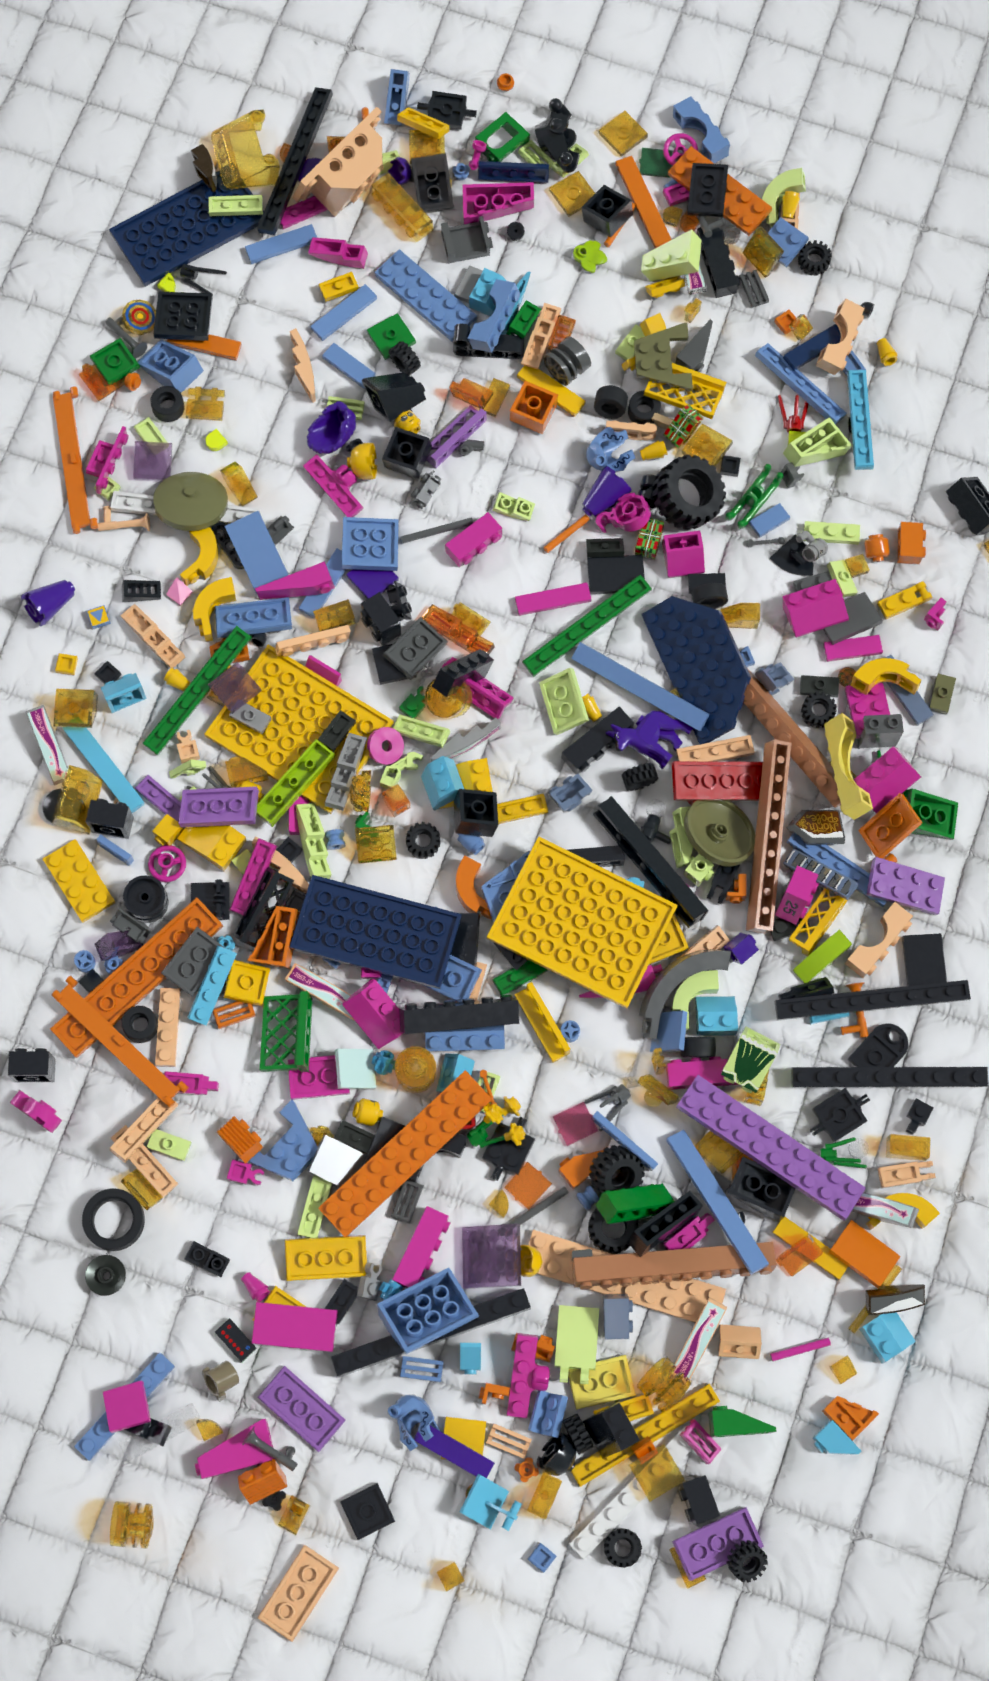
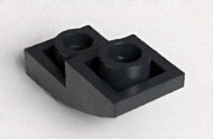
M195 1241L192 1242L184 1260L219 1277H222L230 1261L229 1258Z

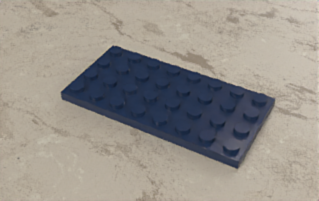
M233 164L216 172V191L213 192L200 180L109 229L110 234L145 287L165 277L167 273L178 270L183 264H189L258 227L262 215L209 216V197L253 195Z
M312 875L292 937L290 949L441 989L462 914Z

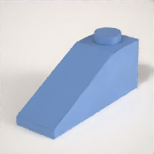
M391 69L385 124L402 126V123L397 121V115L405 110L410 78L408 71Z

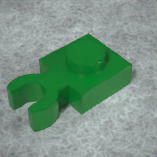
M420 686L417 689V695L410 694L399 706V710L408 717L416 719L425 708L423 702L431 698V692H428L425 696L421 695L424 687Z

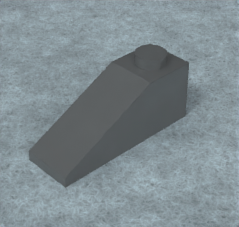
M711 319L676 356L675 364L697 372L702 371L713 324Z

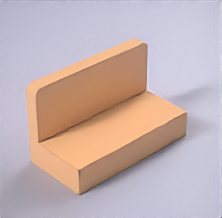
M720 1325L719 1356L749 1359L760 1358L762 1342L759 1327Z

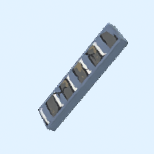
M795 848L783 862L784 866L792 871H795L798 865L818 874L816 882L820 886L846 900L851 897L858 887V882Z

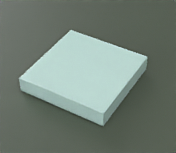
M373 1049L335 1050L338 1089L376 1088L375 1065L371 1064L374 1056Z

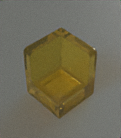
M455 1562L437 1572L446 1592L465 1581Z

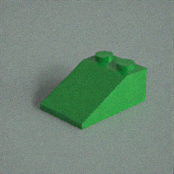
M908 789L902 793L922 821V824L912 834L954 839L958 802L916 789Z
M715 1406L713 1411L708 1412L711 1438L777 1432L776 1427L734 1409H727V1406Z

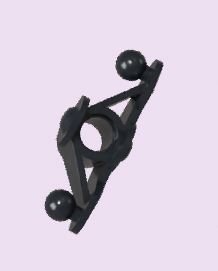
M553 98L549 102L550 118L535 128V133L541 150L543 152L548 151L564 172L571 173L577 168L580 157L579 153L570 150L577 140L575 131L567 128L569 125L568 120L572 114L562 104L560 99Z

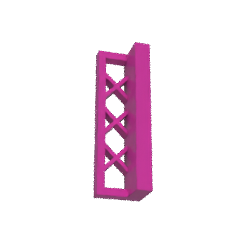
M452 657L446 663H444L442 667L456 661L457 659ZM469 677L456 692L497 719L501 717L504 709L514 699V697L485 678L475 682Z

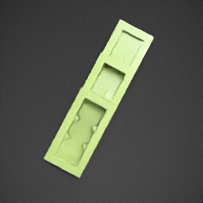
M297 804L296 814L299 833L310 876L316 875L330 879L332 874L326 860L328 852L323 841L325 832L315 804Z

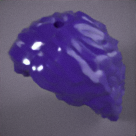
M337 401L334 404L328 405L322 411V415H319L311 424L307 434L309 449L326 455L335 452L350 439L356 429V415L352 410L348 409L345 403Z

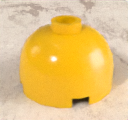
M359 444L353 448L350 457H347V466L351 468L357 478L363 480L376 479L377 465H375V459H377L374 444Z

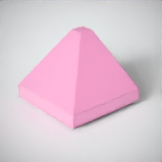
M177 577L166 595L181 606L193 592Z

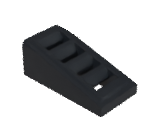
M123 580L122 602L161 599L160 581ZM147 587V594H144L143 588ZM151 587H154L155 594H151Z

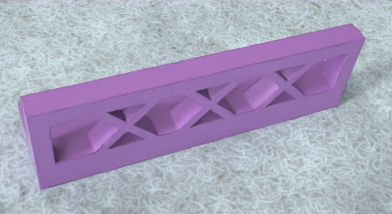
M470 405L431 442V450H437L431 457L428 455L427 461L437 468L486 422L487 413L482 408L478 411ZM472 412L474 415L466 421V416ZM455 426H462L457 432L453 433ZM449 438L443 445H440V440Z

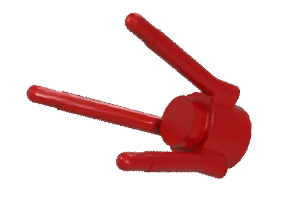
M778 395L784 422L783 428L787 429L788 433L789 431L801 432L804 429V421L809 404L805 402L800 419L798 416L799 396L796 395L794 415L789 416L787 420L781 395Z

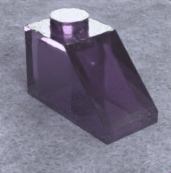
M126 930L124 933L121 931L107 933L94 945L101 961H106L136 951L143 946V943H136L126 936L130 931Z

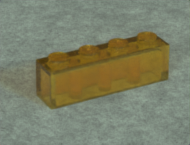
M389 173L372 184V197L376 202L379 201L383 205L386 213L394 217L397 225L405 229L409 238H413L418 242L433 231L432 219Z

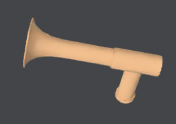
M110 506L103 507L104 522L98 523V531L128 527H144L150 531V518L147 512L140 519L111 521Z

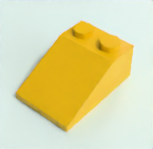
M487 758L456 764L464 789L493 792ZM454 800L439 809L454 807Z
M230 825L185 827L177 840L223 872L247 841L246 836Z

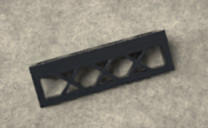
M619 845L568 849V851L600 867L624 866L625 855Z
M268 867L233 936L241 942L256 947V943L266 929L265 926L276 906L282 905L294 880ZM279 879L286 880L284 888L278 890L276 885ZM276 896V904L269 907L268 900ZM267 913L268 919L266 923L260 925V916ZM258 931L259 937L255 943L248 940L251 933Z

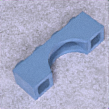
M690 96L673 105V118L682 129L693 128L704 134L705 139L702 141L701 153L706 158L716 163L729 156L730 143L728 139L722 136L719 128L716 125L714 126L709 115L703 112L697 101L695 102Z
M495 280L489 295L496 308L487 320L474 324L468 336L473 349L492 353L494 347L498 344L509 316L512 315L514 305L520 298V292L514 282Z
M504 1025L425 1032L426 1051L505 1049Z

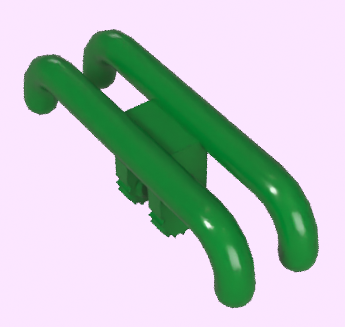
M766 464L760 475L732 510L725 514L726 520H732L743 506L747 504L751 509L737 523L739 529L745 528L782 481L783 473L778 472L764 492L761 484L771 470V465Z

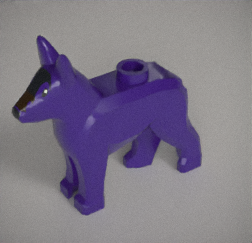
M651 711L645 717L641 715L636 722V729L621 728L611 724L610 726L614 731H606V734L614 738L618 752L623 751L626 747H631L637 752L652 758L659 764L661 769H664L673 755L657 743L658 739L669 741L673 745V750L676 751L683 742L674 730H682L690 734L693 727L681 720L673 719L661 711Z

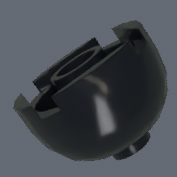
M563 1433L558 1438L552 1437L542 1448V1451H545L542 1458L538 1456L536 1463L542 1471L549 1475L559 1476L570 1472L576 1464L575 1445Z

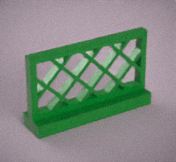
M300 991V994L264 996L259 1069L261 1072L287 1070L309 1072L313 998L308 991ZM298 1000L297 1007L292 1011L286 1007L290 1001ZM277 1001L280 1006L272 1013L269 1010V1002ZM285 1008L289 1014L281 1021L276 1015ZM294 1017L297 1022L290 1030L285 1023ZM275 1018L279 1024L271 1031L268 1028V1023ZM283 1026L288 1033L279 1039L275 1033ZM293 1035L296 1038L295 1043L288 1048L284 1042ZM274 1036L278 1042L269 1049L267 1041ZM283 1045L287 1051L279 1058L273 1052ZM291 1053L294 1056V1064L286 1065L283 1060ZM272 1054L277 1061L271 1066H265L266 1059Z

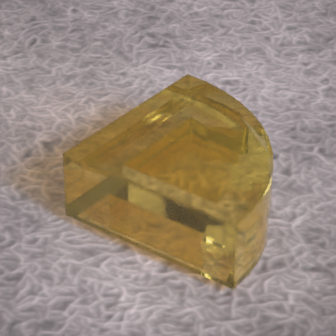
M501 1189L489 1203V1206L504 1218L508 1212L509 1203L507 1195Z
M200 1419L196 1421L204 1441L223 1433L220 1425L213 1420Z

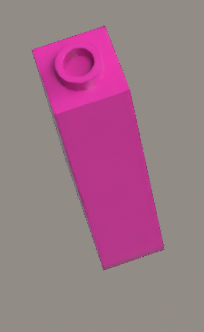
M261 1419L198 1457V1463H195L197 1476L201 1475V1479H207L260 1465L275 1459L252 1444L242 1445L250 1430L255 1427V1434L262 1441L273 1447L267 1419Z

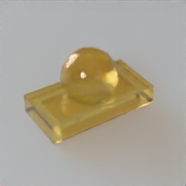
M650 1074L641 1076L638 1080V1083L647 1089L644 1094V1100L651 1107H657L662 1102L666 1105H671L679 1099L677 1094Z

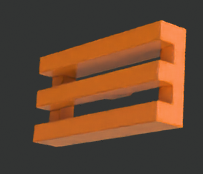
M240 1001L213 1009L218 1029L256 1017L252 1004ZM244 1004H248L247 1007L241 1008L239 1010L218 1017V1013L233 1009ZM250 1011V1013L220 1023L221 1020Z

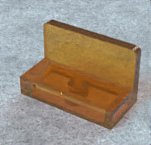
M463 378L460 384L453 381L449 386L453 397L479 409H484L494 394L492 390L466 378Z
M808 1233L780 1254L776 1261L780 1267L783 1266L790 1276H794L821 1256L823 1251Z

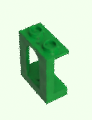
M505 112L475 137V140H480L487 144L486 150L481 152V154L483 153L489 162H501L520 145L524 146L530 141V133ZM503 127L513 138L498 149L489 147L487 144L488 138Z

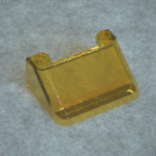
M264 109L253 110L214 130L211 134L222 181L227 188L237 189L275 185L278 179L279 161L272 154L262 155L256 131H261L262 124L265 121Z

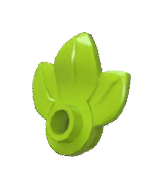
M587 241L584 245H578L573 250L574 259L581 263L584 270L590 273L595 272L596 265L607 262L605 253L599 250L601 244L598 241Z

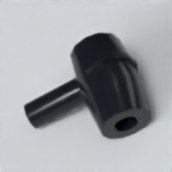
M649 814L641 827V831L651 843L656 838L669 845L671 838L658 831L661 818L657 815Z

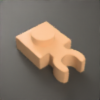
M187 730L186 737H181L180 733L177 732L179 742L177 748L181 764L189 760H199L200 756L196 741L192 740L190 730Z

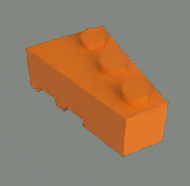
M276 906L265 926L266 929L261 938L258 939L257 945L247 961L290 969L293 955L290 944L300 911L294 908Z

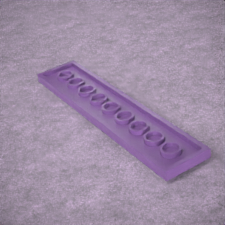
M697 1075L676 1106L677 1109L843 1221L847 1219L866 1187L700 1075Z

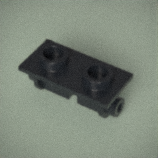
M394 581L395 585H389L387 590L390 603L397 602L391 608L400 621L404 620L403 617L411 620L410 612H412L410 603L407 602V590L404 585Z

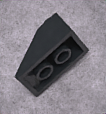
M446 152L411 158L419 213L454 208Z
M742 1157L728 1194L761 1214L780 1222L786 1214L796 1188L759 1163Z

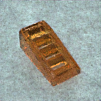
M562 315L558 316L547 348L548 350L557 348L553 346L554 342L558 344L561 342V340L555 339L556 336L564 339L568 336L571 337L576 324L575 319ZM560 324L570 326V328L561 327ZM558 330L567 332L568 334H567V335H564V334L558 333Z

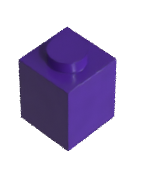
M741 932L723 947L725 950L731 951L730 957L733 962L741 965L759 950L755 945L756 940L750 934L747 935Z

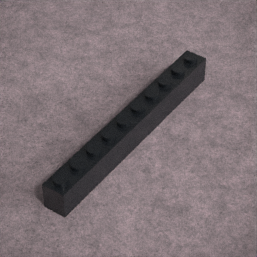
M522 1288L474 1305L473 1307L479 1315L478 1318L418 1349L530 1310L531 1306L525 1289ZM390 1335L331 1356L337 1377L340 1378L404 1355L405 1352Z

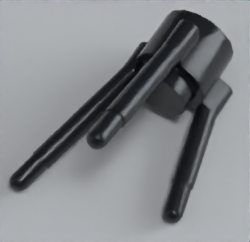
M183 264L180 271V277L185 278L184 283L190 284L204 293L211 292L192 281L197 278L198 272L227 274V271L195 267L188 264Z

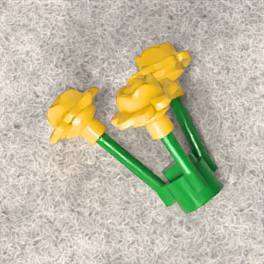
M506 1096L503 1097L505 1107L502 1109L496 1104L491 1105L489 1103L483 1107L485 1111L483 1121L467 1134L470 1143L474 1147L480 1145L483 1148L503 1140H512L516 1146L522 1144L521 1140L525 1139V1132L523 1127L517 1126L516 1123H510L511 1128L509 1132L504 1133V1136L486 1141L488 1133L485 1129L494 1122L500 1124L503 1121V1115L506 1116L511 1113L520 1116L519 1110L521 1105L514 1096L509 1099Z

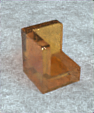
M399 784L382 793V798L394 817L410 808V801Z

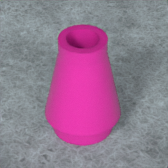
M251 1272L246 1273L241 1278L253 1300L261 1302L269 1295L268 1286L253 1276Z

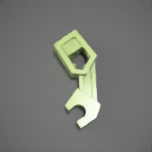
M410 752L391 766H386L380 780V786L394 791L401 778V771L404 769L417 770L418 765L414 764L413 761L415 759L422 761L423 755ZM389 773H396L395 778L389 777Z

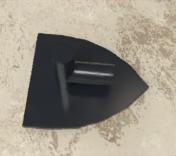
M796 534L770 557L784 571L800 576H813V561L808 562L803 558L802 551L806 545L803 541L797 542Z

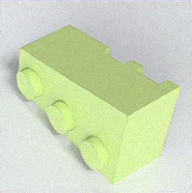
M691 229L642 255L641 272L650 281L698 272L702 240Z
M829 417L792 441L783 454L790 463L792 462L797 467L844 456L852 444Z

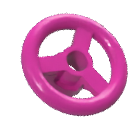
M677 133L666 140L663 154L670 165L673 166L688 150L681 144L680 139L687 140L698 151L697 143L691 136ZM672 141H675L676 147L673 150V155L670 157L668 152L669 145Z
M172 845L156 848L148 860L150 874L161 882L177 880L182 876L186 868L185 855L179 848ZM172 851L176 853L179 857L173 859L171 854H161V852ZM155 858L158 859V864L162 868L161 875L154 869ZM166 860L170 861L168 865H164L163 863ZM180 864L179 870L174 875L167 876L168 870L173 865Z

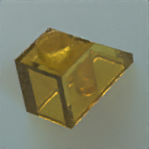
M233 462L219 470L227 486L242 507L258 498L245 471L237 462Z
M738 603L721 608L720 611L728 628H758L760 622V603Z
M232 757L229 761H225L231 788H236L239 783H243L246 780L253 783L269 780L266 770L244 757Z
M543 1472L526 1511L546 1520L562 1481Z

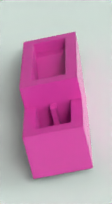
M312 237L308 251L309 255L343 266L362 269L365 267L368 255L364 245L347 244L346 240Z

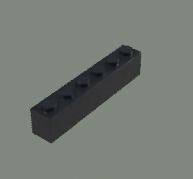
M502 995L500 999L482 997L481 1001L466 998L458 1003H455V1000H445L443 1004L425 1002L424 1006L410 1003L405 1004L403 1008H399L400 1031L404 1034L520 1024L519 1002L517 999L512 998V995Z

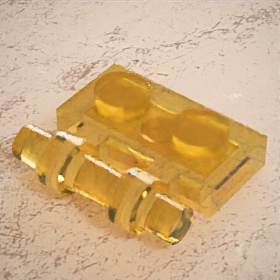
M198 386L188 388V395H195V399H187L186 419L223 420L224 401L217 400L218 397H225V390H218V388L213 387L212 389H202V387ZM210 396L211 400H201V397Z

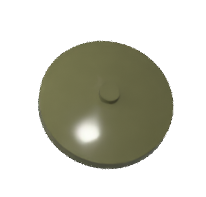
M183 472L166 478L158 485L154 492L153 504L156 515L166 525L178 530L196 531L208 528L221 520L227 511L228 496L225 487L216 478L200 472Z
M695 801L686 812L684 828L687 838L693 848L708 861L721 866H736L746 861L753 853L755 845L754 827L747 815L732 802Z

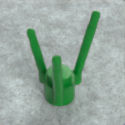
M855 1137L832 1144H825V1148H820L821 1158L832 1165L867 1168V1165L859 1164L861 1159L837 1157V1150H833L834 1147L855 1141Z

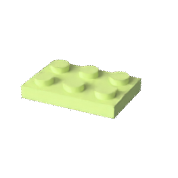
M568 668L539 682L554 734L559 735L589 721L573 668Z

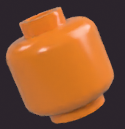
M883 534L868 536L869 539L865 540L864 543L866 557L872 559L873 562L884 561V557L889 555L888 539L883 537Z

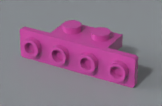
M122 426L114 445L99 440L87 465L86 473L98 477L96 482L97 494H101L102 490L106 489L108 476L113 474L115 469L114 463L116 459H120L122 454L121 448L128 441L129 435L124 426Z

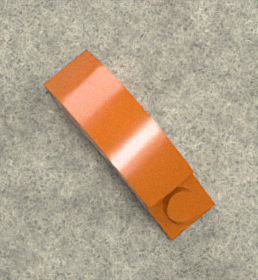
M464 855L456 874V893L458 899L467 912L478 913L480 911L484 917L492 919L486 901L476 893L474 888V881L481 870V864Z

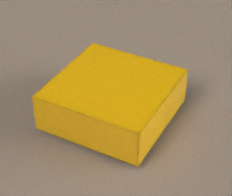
M59 653L55 672L74 676L78 657Z

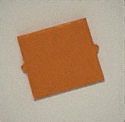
M527 1162L522 1167L519 1175H515L504 1188L515 1197V1201H519L529 1210L552 1183L542 1175V1171L536 1170Z

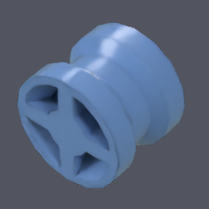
M335 829L325 832V836L328 839L327 849L337 850L346 847L343 840L344 830Z
M87 950L79 951L74 957V963L81 972L88 973L96 965L95 958Z
M566 1021L561 1026L560 1031L566 1042H574L579 1037L580 1027L575 1021Z
M589 1185L585 1187V1191L576 1194V1197L587 1211L600 1199Z

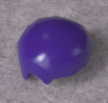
M396 157L390 161L393 166L388 170V177L392 185L400 186L410 181L412 171L406 159Z

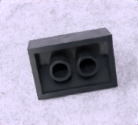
M978 477L960 478L945 491L948 495V500L959 510L958 514L962 519L966 520L969 525L968 528L973 534L984 535L989 532V492Z

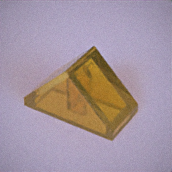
M292 1495L278 1526L296 1535L312 1506Z

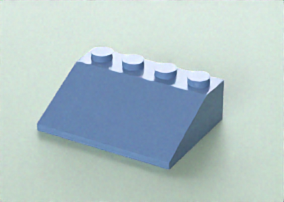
M450 1268L377 1304L380 1319L405 1354L479 1317Z

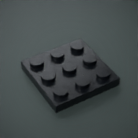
M158 291L153 332L154 339L208 341L213 301L212 294Z

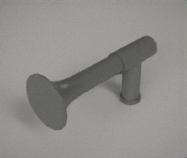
M696 216L707 238L712 236V230L726 225L723 217L708 224L704 216Z
M125 314L116 321L111 317L107 318L105 323L132 347L133 357L138 358L142 356L147 350V343L136 342L123 330L120 325L127 321Z
M253 1427L242 1445L252 1444L275 1458L276 1461L291 1471H294L298 1463L292 1460L295 1448L289 1446L284 1455L262 1441L255 1434V1427Z

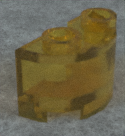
M371 770L362 771L361 775H354L352 778L350 801L353 809L357 812H369Z

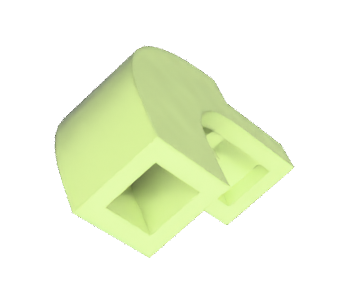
M802 168L781 173L767 186L762 200L772 207V211L766 217V223L771 228L779 220V206L783 201L785 191L806 192L805 174Z
M718 970L696 973L688 977L679 986L672 1002L671 1012L682 1010L687 1012L686 1032L689 1030L688 1006L690 1001L701 994H717L719 990Z

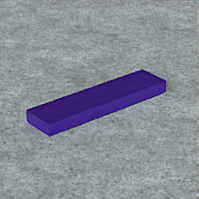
M430 1426V1431L434 1436L426 1442L419 1431H417L414 1441L476 1477L480 1474L487 1478L495 1464L493 1461Z

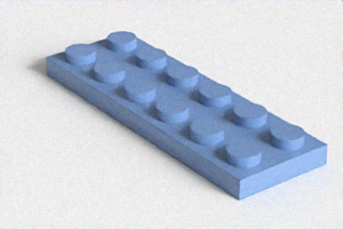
M400 249L375 271V276L451 342L454 339V326L456 324L463 323L470 326L477 319V315Z

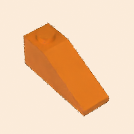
M604 1150L574 1156L571 1159L567 1157L559 1164L558 1172L574 1190L589 1178V1173L592 1172L589 1170L590 1165H593L592 1160L598 1157L597 1153H602Z

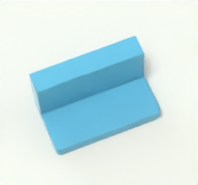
M445 1053L436 1091L441 1093L465 1070L472 1076L475 1061L460 1054Z

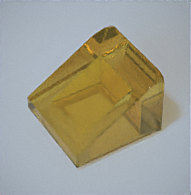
M848 1355L829 1366L840 1384L857 1374Z

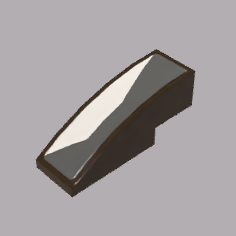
M201 144L191 150L194 158L193 165L197 176L214 192L217 189L215 166L207 148Z
M924 1284L884 1286V1289L865 1290L866 1311L868 1315L901 1312L925 1305Z

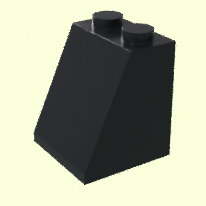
M404 372L368 377L361 380L374 409L390 422L401 413L412 409L426 400L424 386Z
M619 1401L583 1420L602 1459L640 1441Z

